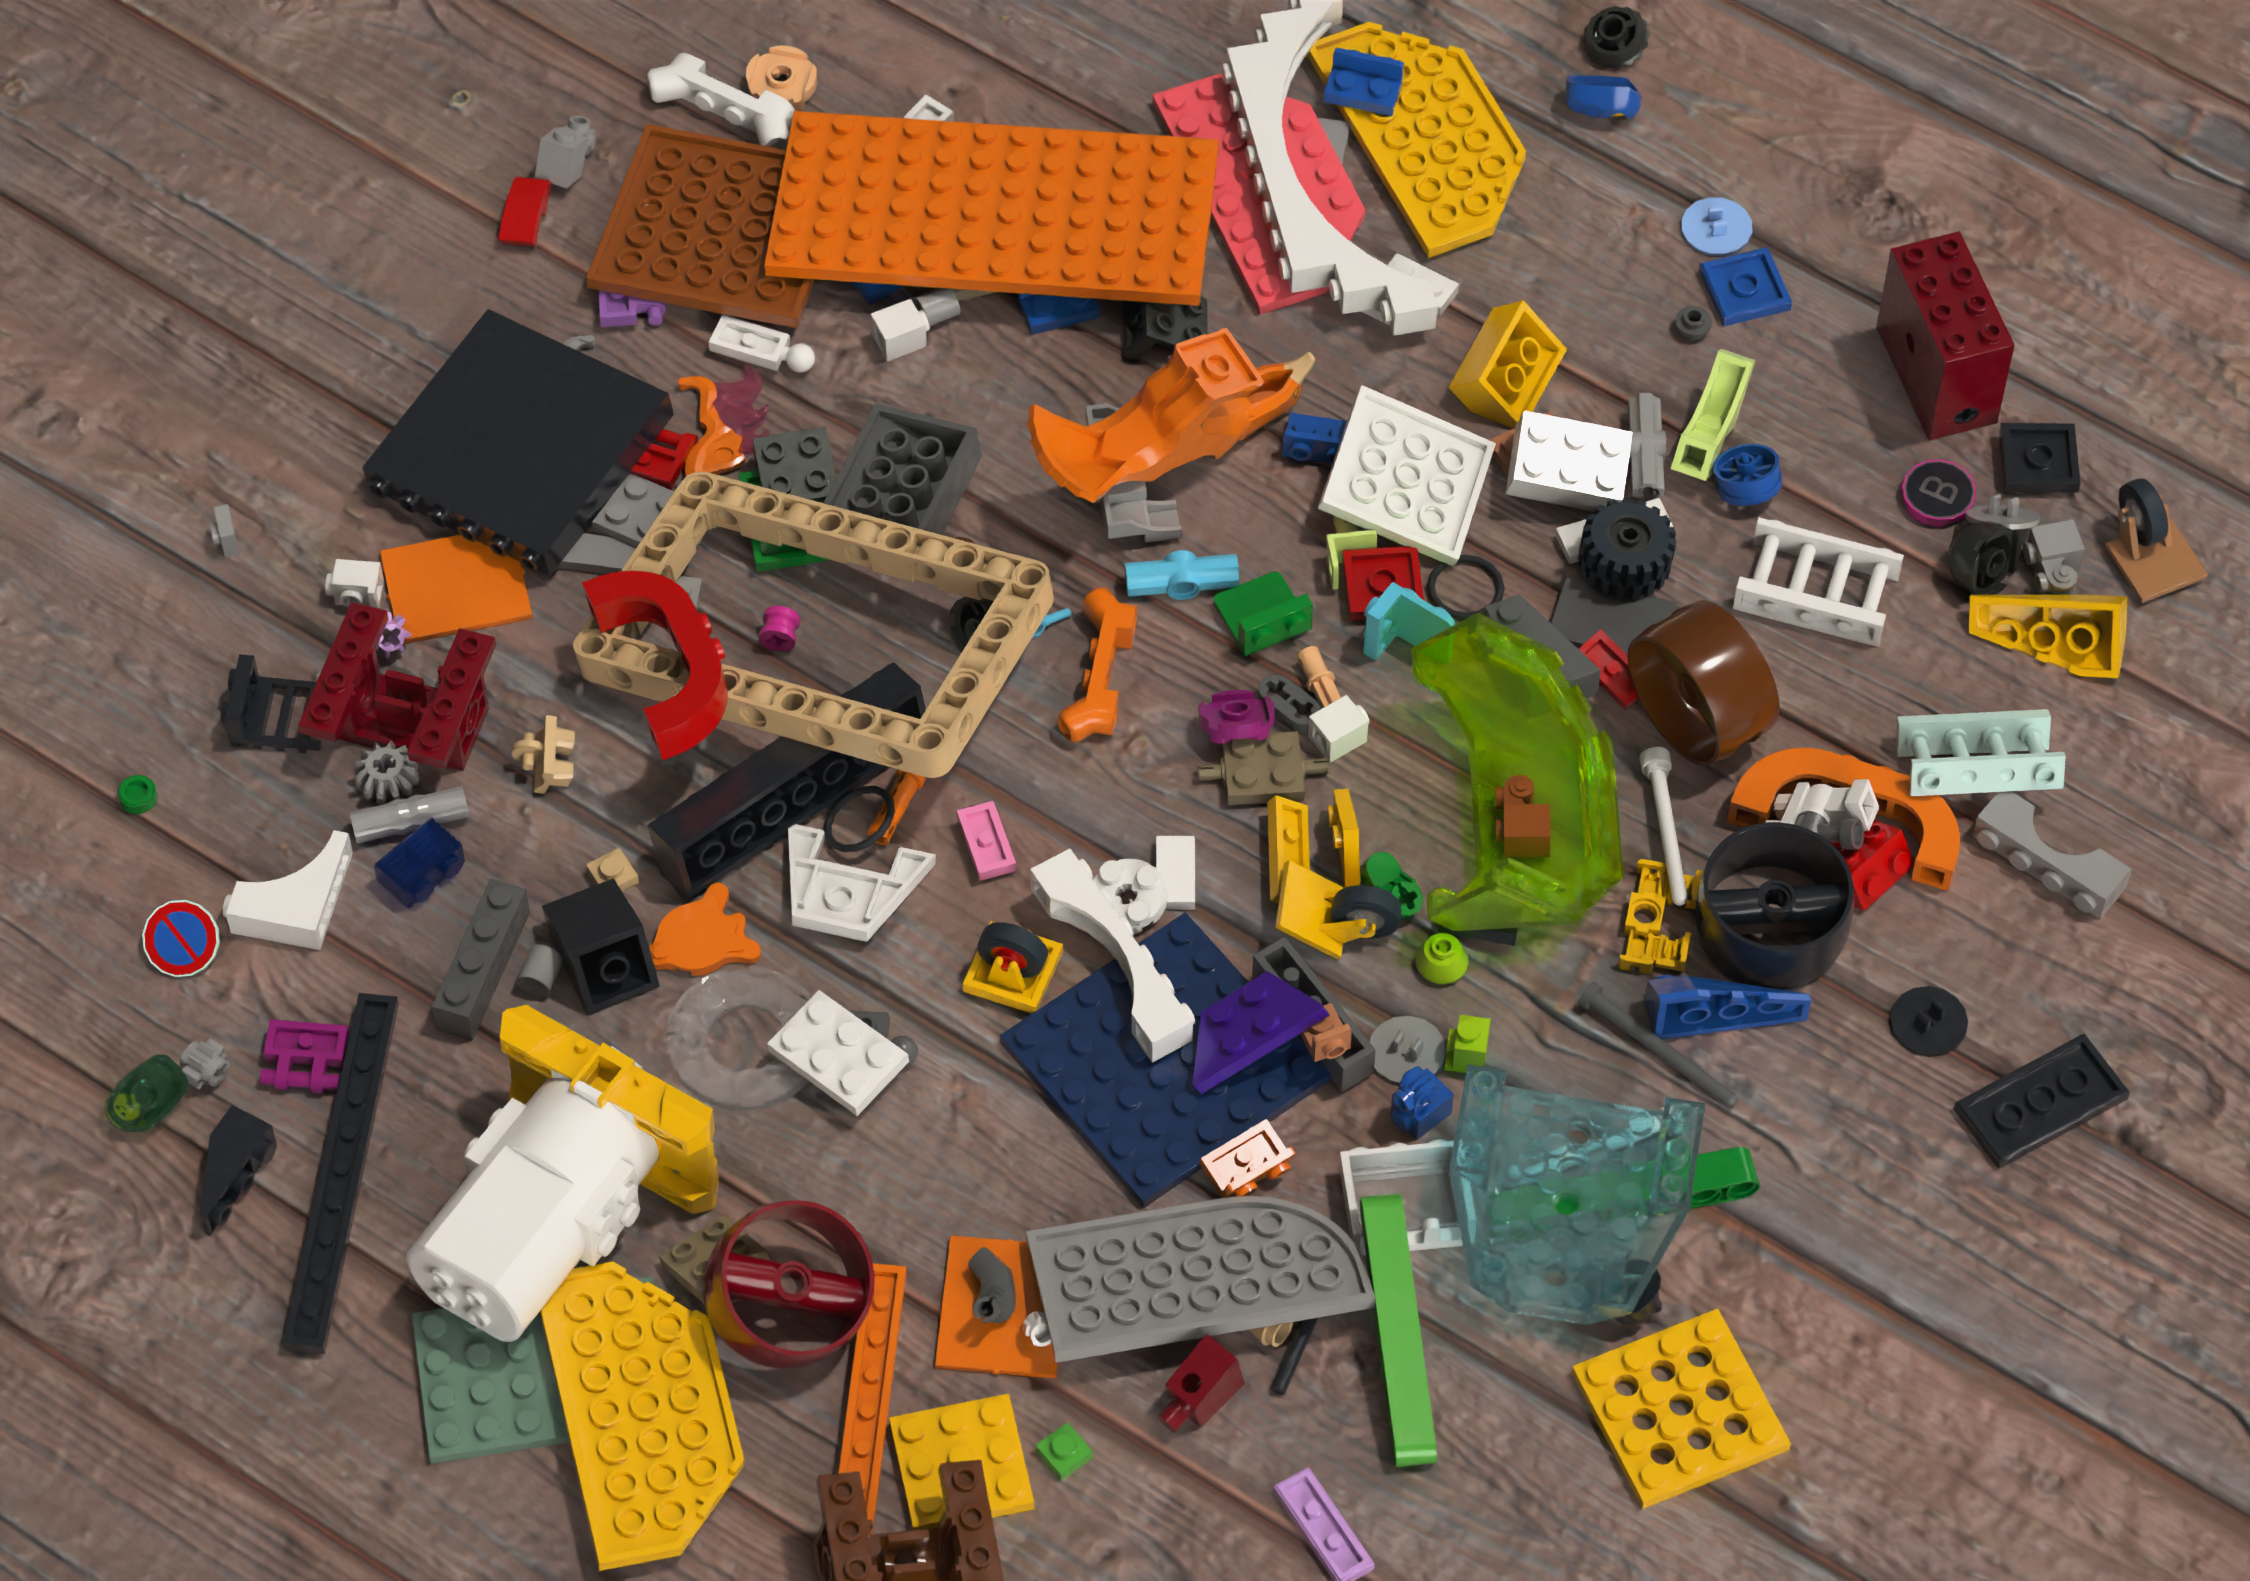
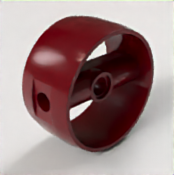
M787 1200L773 1202L746 1214L733 1224L716 1243L708 1260L704 1275L703 1296L705 1308L718 1336L731 1350L744 1359L772 1368H798L811 1365L843 1347L861 1327L868 1314L874 1294L873 1262L861 1235L839 1213L826 1206L809 1201ZM770 1219L790 1220L808 1226L822 1235L837 1251L844 1264L847 1276L807 1268L804 1264L797 1261L782 1263L731 1252V1249L741 1231L750 1224ZM782 1275L790 1276L795 1281L797 1289L795 1294H790L782 1288ZM730 1297L844 1320V1323L835 1338L823 1348L809 1351L786 1350L773 1346L753 1334L737 1315Z

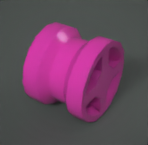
M784 606L766 608L763 614L765 626L760 629L759 642L767 649L784 652L793 649L796 643L794 631L799 628L801 621L799 614Z

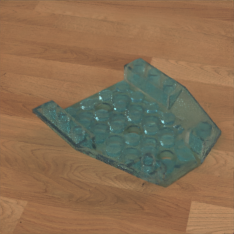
M1467 1065L1449 1176L1470 1287L1512 1313L1584 1325L1631 1314L1689 1213L1705 1103L1666 1097L1663 1112L1509 1087L1505 1086L1507 1071ZM1579 1130L1584 1132L1589 1140L1583 1144H1574L1567 1138V1135L1571 1131ZM1563 1200L1571 1201L1576 1205L1577 1211L1570 1215H1564L1557 1211L1555 1205ZM1549 1272H1558L1565 1277L1566 1281L1560 1286H1551L1545 1282L1543 1277Z

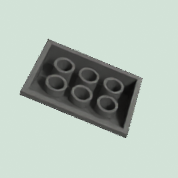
M875 404L824 504L943 535L983 456L977 429Z

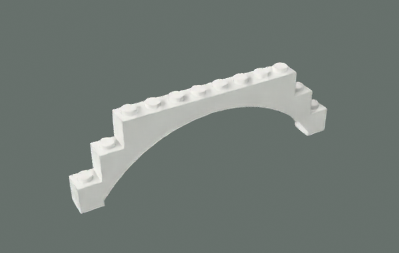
M1288 0L1289 10L1260 14V29L1255 30L1256 44L1227 48V61L1221 64L1224 84H1230L1232 89L1229 92L1231 109L1233 112L1239 113L1240 118L1237 119L1240 139L1247 140L1248 146L1245 147L1247 164L1249 167H1254L1256 174L1253 176L1256 194L1263 195L1264 202H1262L1263 218L1265 223L1271 222L1273 229L1270 230L1273 251H1279L1281 256L1278 259L1281 279L1288 280L1291 293L1329 287L1331 298L1333 301L1338 300L1342 314L1380 308L1383 322H1389L1393 336L1436 329L1438 306L1429 278L1419 280L1393 269L1347 240L1324 218L1311 202L1298 181L1287 154L1282 129V113L1291 81L1302 60L1316 41L1332 25L1342 23L1343 0Z

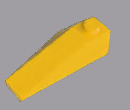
M1970 595V634L2009 649L2019 650L2034 656L2035 659L2042 662H2050L2068 669V672L2078 676L2119 678L2126 638L2127 596Z

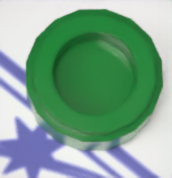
M134 775L124 779L118 788L120 805L125 811L132 814H142L151 810L158 799L155 784L150 778L143 775Z

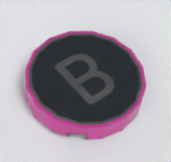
M1939 459L1926 460L1915 465L1905 476L1901 497L1910 516L1922 524L1946 527L1947 523L1956 521L1955 524L1965 519L1966 511L1969 508H1973L1977 492L1974 480L1965 469L1956 463Z

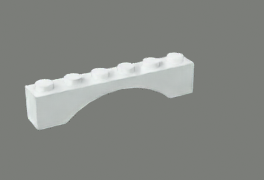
M1068 849L1030 869L1031 890L1051 918L1069 923L1089 933L1103 944L1118 961L1128 979L1133 996L1132 1034L1151 1062H1154L1192 1042L1193 1024H1195L1194 1015L1186 1003L1180 1004L1174 996V988L1169 978L1164 973L1160 975L1153 966L1152 955L1145 945L1139 946L1135 941L1133 930L1128 920L1124 916L1118 917L1106 889L1103 887L1098 888L1092 880L1093 875L1087 862L1084 859L1078 860L1072 850Z

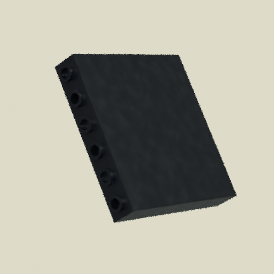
M487 309L363 465L362 469L368 489L377 497H388L398 502L408 512H419L427 516L437 526H448L458 531L468 541H479L489 546L499 556L505 557L508 555L520 561L530 571L539 570L551 576L635 464H637L673 417L674 413L669 393Z

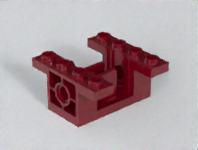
M351 602L298 724L300 733L334 742L339 739L373 748L375 742L383 748L392 741L396 749L404 745L406 746L410 761L442 769L448 766L464 770L489 711L484 674L496 647L495 637L459 628L444 665L438 667L439 686L434 688L424 685V680L421 677L388 669L385 675L380 674L376 647L388 622L387 610Z

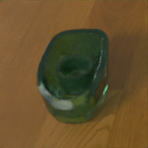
M165 1054L154 1055L134 1067L115 1083L103 1102L104 1115L108 1122L118 1131L128 1133L144 1132L159 1123L181 1100L188 1087L187 1076L169 1056Z

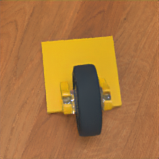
M1288 860L1284 866L1275 928L1338 959L1342 956L1343 943L1357 938H1382L1394 933L1400 924L1401 904L1393 894L1381 888L1365 885L1343 888L1313 871Z

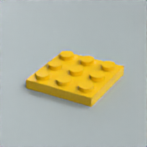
M1009 1393L889 1417L891 1434L913 1530L937 1528L945 1510L938 1473L941 1463L981 1459L992 1518L1035 1510L1033 1494Z

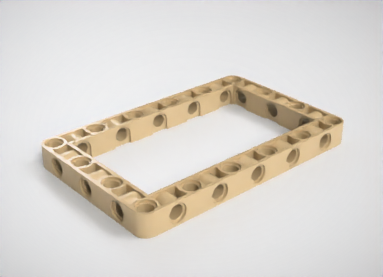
M695 472L686 476L681 481L621 570L652 572L676 582L696 553V546L705 532L712 528L716 529L719 526L741 532V536L778 546L782 544L806 550L807 554L844 564L852 562L870 567L877 573L910 582L914 580L939 586L940 590L977 600L985 598L994 601L921 719L722 664L728 688V701L721 719L928 778L941 777L951 770L1054 602L1049 569L1040 561L708 472ZM591 614L573 643L580 673L584 679L663 702L678 694L688 682L689 674L678 651L634 639L636 635L642 634L649 622H631L601 633Z

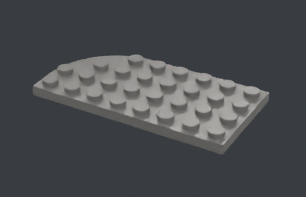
M1236 1196L1026 1231L1027 1246L1056 1363L1204 1337L1206 1334L1214 1336L1375 1308V1295L1365 1262L1351 1238L1337 1224L1324 1215L1287 1200L1261 1196Z

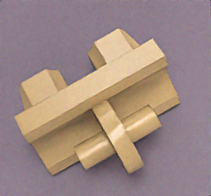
M545 715L544 728L537 731L536 741L535 735L528 732L524 734L523 740L512 745V757L518 762H522V768L527 771L534 768L535 793L545 794L549 785L569 786L573 778L574 764L570 761L555 759V754L570 756L575 743V731L557 727V717Z

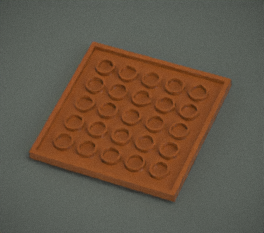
M646 124L587 274V288L798 328L815 279L765 276L764 268L786 150Z

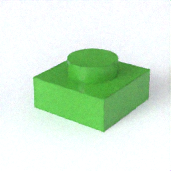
M1068 1422L1035 1445L1036 1453L1060 1481L1093 1459L1092 1449Z

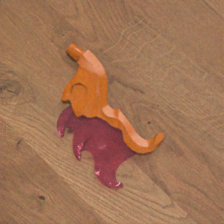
M745 365L744 371L747 375L744 379L735 383H715L702 376L678 379L679 390L685 391L692 388L699 392L700 427L706 430V433L694 445L686 459L685 476L695 472H708L717 475L733 471L746 462L743 454L753 453V438L769 436L768 430H765L760 435L754 434L756 429L764 423L768 415V404H765L760 410L753 408L754 401L760 395L763 387L762 377L755 368Z

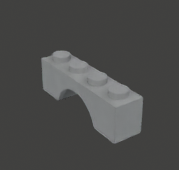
M2012 791L1998 792L1977 816L1972 837L1977 839L1984 848L1991 851L1994 850L2008 859L2016 869L2026 871L2039 879L2047 889L2059 892L2074 902L2075 906L2081 911L2091 913L2101 919L2126 889L2132 868L2100 848L2081 855H2069L2051 849L2039 838L2033 825L2035 806Z

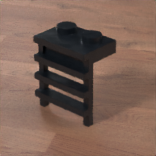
M239 654L236 669L231 668L229 672L228 690L231 691L229 700H224L221 706V722L226 723L231 746L239 747L240 743L252 744L254 749H262V745L276 747V751L283 752L285 748L298 749L299 753L304 754L307 753V750L321 751V741L310 740L309 735L300 733L299 738L287 737L297 691L309 692L306 702L307 706L316 682L261 677L258 674L255 657L253 655ZM275 688L287 689L276 736L265 735Z

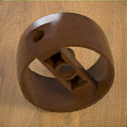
M1700 600L1675 610L1671 616L1663 621L1647 627L1630 643L1627 653L1628 669L1633 687L1643 709L1667 743L1690 762L1701 766H1708L1733 755L1738 748L1746 743H1751L1761 738L1776 724L1779 717L1780 704L1771 670L1749 633L1729 612L1710 601Z

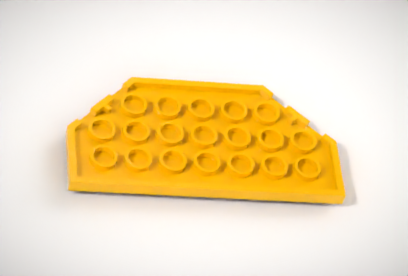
M1367 22L1317 40L1308 52L1307 57L1325 87L1333 66L1335 48L1356 50L1380 57H1390L1404 63L1403 84L1393 116L1337 105L1344 119L1348 121L1350 129L1427 257L1431 258L1493 235L1524 164L1526 150L1464 49L1451 45L1448 49L1429 44L1430 39L1407 32H1402L1401 35L1382 30L1383 25Z
M613 1261L595 1264L594 1267L573 1268L539 1311L599 1571L681 1556L744 1467V1456L709 1317L696 1309L691 1311L675 1302L674 1296L648 1281L645 1284L627 1274V1269Z

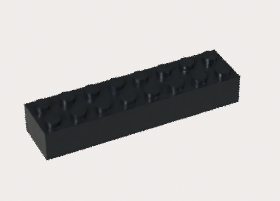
M894 662L875 672L871 677L840 696L921 719L926 711L921 686ZM780 736L647 825L661 875L689 900L786 835L788 828L795 824L801 825L887 766Z

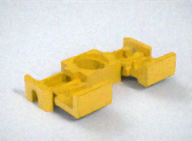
M1640 859L1636 867V873L1641 874L1638 893L1631 892L1624 935H1629L1626 955H1619L1618 967L1626 971H1631V967L1639 968V973L1650 974L1653 971L1654 962H1656L1655 967L1684 972L1691 932H1685V936L1676 939V941L1669 940V937L1661 934V937L1659 936L1665 901H1667V905H1672L1666 863ZM1650 869H1656L1657 873L1650 872ZM1697 870L1696 876L1683 874L1687 892L1685 908L1695 910L1702 870ZM1690 886H1692L1690 894L1692 895L1691 901L1688 900ZM1642 909L1649 910L1656 918L1650 923H1642L1635 918L1634 914ZM1679 946H1681L1679 953L1681 955L1680 960H1676Z

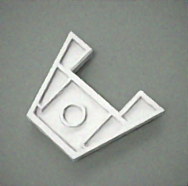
M795 824L788 828L792 926L867 942L936 865V854L900 847L889 875L818 860L825 840V832L821 829Z

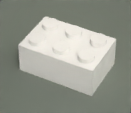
M1523 411L1515 426L1506 495L1593 512L1599 505L1606 507L1607 501L1615 499L1617 503H1621L1624 496L1632 432Z

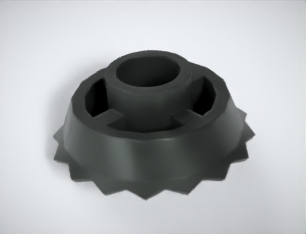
M1614 6L1603 9L1597 15L1591 17L1589 24L1584 28L1585 35L1582 42L1585 45V53L1590 55L1593 63H1600L1603 68L1611 66L1618 69L1622 65L1631 66L1634 59L1641 58L1643 50L1648 47L1647 39L1650 36V32L1647 29L1648 22L1641 17L1640 12L1632 11L1629 7L1621 8Z

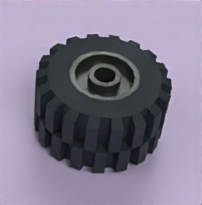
M1623 498L1621 503H1617L1615 499L1607 501L1606 507L1599 505L1595 508L1594 514H1589L1583 527L1578 565L1581 566L1580 572L1583 578H1589L1588 584L1593 589L1599 587L1601 588V594L1608 596L1609 593L1616 595L1615 599L1623 600L1624 596H1630L1631 600H1638L1640 594L1648 597L1654 593V589L1660 590L1663 587L1665 579H1668L1677 540H1675V528L1670 527L1671 520L1667 515L1660 516V509L1657 507L1649 508L1646 506L1647 502L1639 500L1638 503H1633L1631 498Z

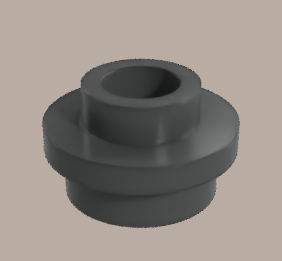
M1698 306L1682 308L1677 313L1675 319V326L1679 334L1684 339L1690 341L1702 339L1710 331L1712 325L1710 314Z

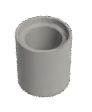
M937 288L913 299L917 311H924L929 326L960 314L959 302L953 289Z
M538 944L533 945L517 978L518 986L525 992L535 996L544 997L549 995L563 963L562 955L551 947Z

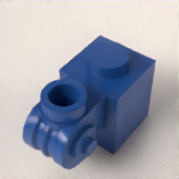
M1420 1066L1414 1067L1404 1073L1398 1090L1392 1095L1390 1112L1392 1121L1401 1131H1408L1418 1140L1452 1113L1454 1094L1428 1068L1423 1070Z

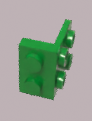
M1277 571L1270 572L1214 596V606L1244 657L1312 630L1313 603L1306 593L1295 597L1281 573Z

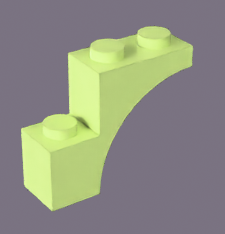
M1724 349L1718 351L1695 413L1681 434L1671 466L1672 470L1704 481L1713 474L1714 462L1721 453L1725 437L1735 428L1756 360Z

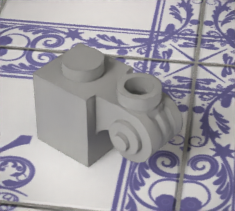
M571 116L566 126L555 127L540 139L535 178L550 180L552 184L568 188L582 177L585 155H589L596 145V133L593 128H590L591 121L588 118Z
M2074 519L2030 528L2028 541L2023 544V554L2027 565H2032L2034 569V582L2039 595L2074 594L2078 579L2076 571L2080 570L2085 551Z

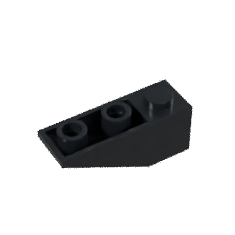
M231 1105L209 1137L200 1210L203 1228L208 1236L212 1235L218 1225L222 1226L226 1223L235 1201L240 1194L244 1195L249 1191L254 1182L256 1172L262 1164H267L272 1159L277 1148L272 1125L234 1105Z

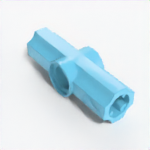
M1179 550L1169 553L1164 560L1124 563L1128 597L1168 593V596L1173 599L1186 600L1198 595L1200 590L1233 588L1239 585V567L1236 554L1196 557L1190 551Z

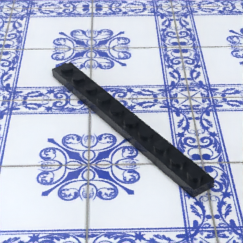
M359 993L284 1335L283 1345L285 1350L325 1354L399 1008V1001L396 996Z

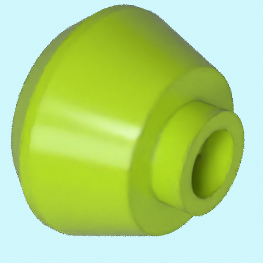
M1438 933L1427 939L1417 950L1415 958L1418 972L1426 980L1436 984H1449L1459 980L1467 971L1469 962L1468 954L1459 940L1446 933Z

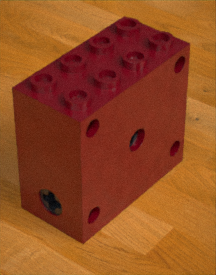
M1958 231L1891 248L1876 329L1928 440L1997 424L2015 344L1961 232Z

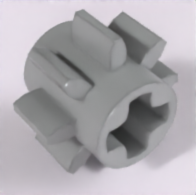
M211 1038L208 1039L206 1044L202 1041L199 1043L194 1041L189 1044L180 1058V1066L183 1068L181 1072L186 1075L184 1081L197 1089H200L203 1084L207 1087L218 1085L224 1079L229 1069V1062L226 1060L227 1055L223 1053L225 1047Z

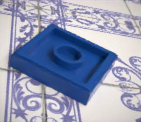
M1768 247L1700 263L1699 273L1723 327L1792 309L1793 302Z

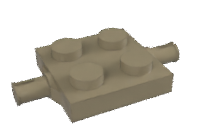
M1298 731L1270 733L1269 737L1264 740H1251L1249 738L1231 739L1227 743H1222L1223 756L1221 764L1198 765L1199 781L1222 780V784L1227 790L1228 805L1267 803L1275 795L1292 801H1304L1306 774H1328V758H1304L1300 750Z

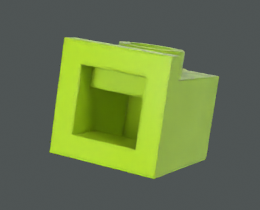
M1459 1014L1457 1029H1449L1444 1070L1483 1076L1491 1019Z

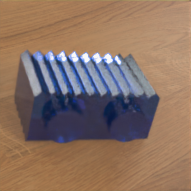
M431 817L374 864L376 879L403 905L411 908L413 904L427 900L433 893L435 886L440 884L442 880L453 878L459 873L465 862L463 847L460 841L456 840L449 831H446L444 827H441Z

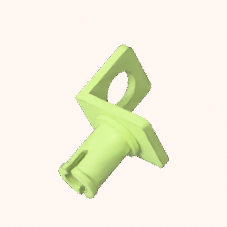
M1336 516L1333 518V524L1337 534H1328L1326 536V562L1333 590L1338 589V564L1343 563V550L1377 548L1376 530L1358 531L1357 525L1345 522V520Z

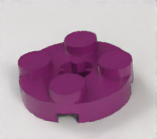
M1229 690L1211 695V703L1205 705L1203 700L1198 707L1199 725L1203 731L1209 733V740L1213 743L1222 744L1229 742L1231 739L1244 738L1264 740L1269 737V729L1275 723L1273 701L1265 695L1264 701L1255 699L1253 691Z

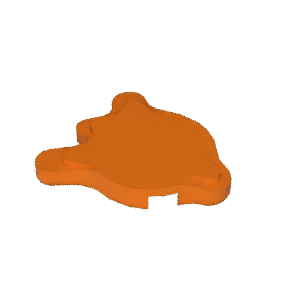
M713 883L701 899L671 910L662 919L658 926L655 940L649 947L655 970L669 969L676 972L675 968L683 971H690L692 976H701L714 972L729 963L753 964L760 960V945L744 935L746 929L745 916L741 913L724 914L729 900V890L726 885Z

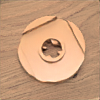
M791 46L769 48V53L763 54L761 57H759L758 53L748 63L746 69L747 88L750 96L757 99L766 89L786 99L795 111H799L804 108L805 102L811 98L816 90V67L814 63L812 64L808 60V55L798 48ZM781 74L787 75L786 81L779 82L773 79L779 78Z

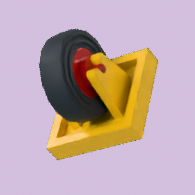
M990 921L979 939L978 950L963 982V992L1032 1014L1041 1005L1063 954V944L1037 936L1030 930L1014 924Z

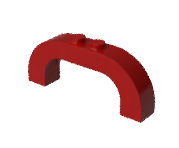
M635 570L619 571L582 582L588 607L601 633L631 622L654 623L668 632L685 665L689 679L684 688L670 699L643 709L649 733L662 760L685 752L704 740L720 722L728 701V688L721 660L725 659V654L718 637L711 639L709 635L713 631L706 613H698L690 596L679 584L656 573Z

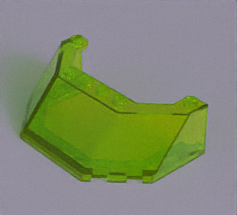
M1477 613L1411 648L1414 678L1426 688L1441 695L1468 738L1473 830L1476 851L1477 875L1463 888L1455 893L1444 887H1438L1428 893V920L1453 931L1571 925L1584 916L1583 913L1589 907L1594 906L1612 885L1618 883L1624 877L1613 741L1606 730L1599 732L1588 714L1592 707L1579 686L1576 684L1571 687L1560 669L1564 662L1557 651ZM1525 775L1533 781L1534 804H1550V857H1504V842L1496 843V819H1504V810H1496V787H1503L1505 782L1512 776Z

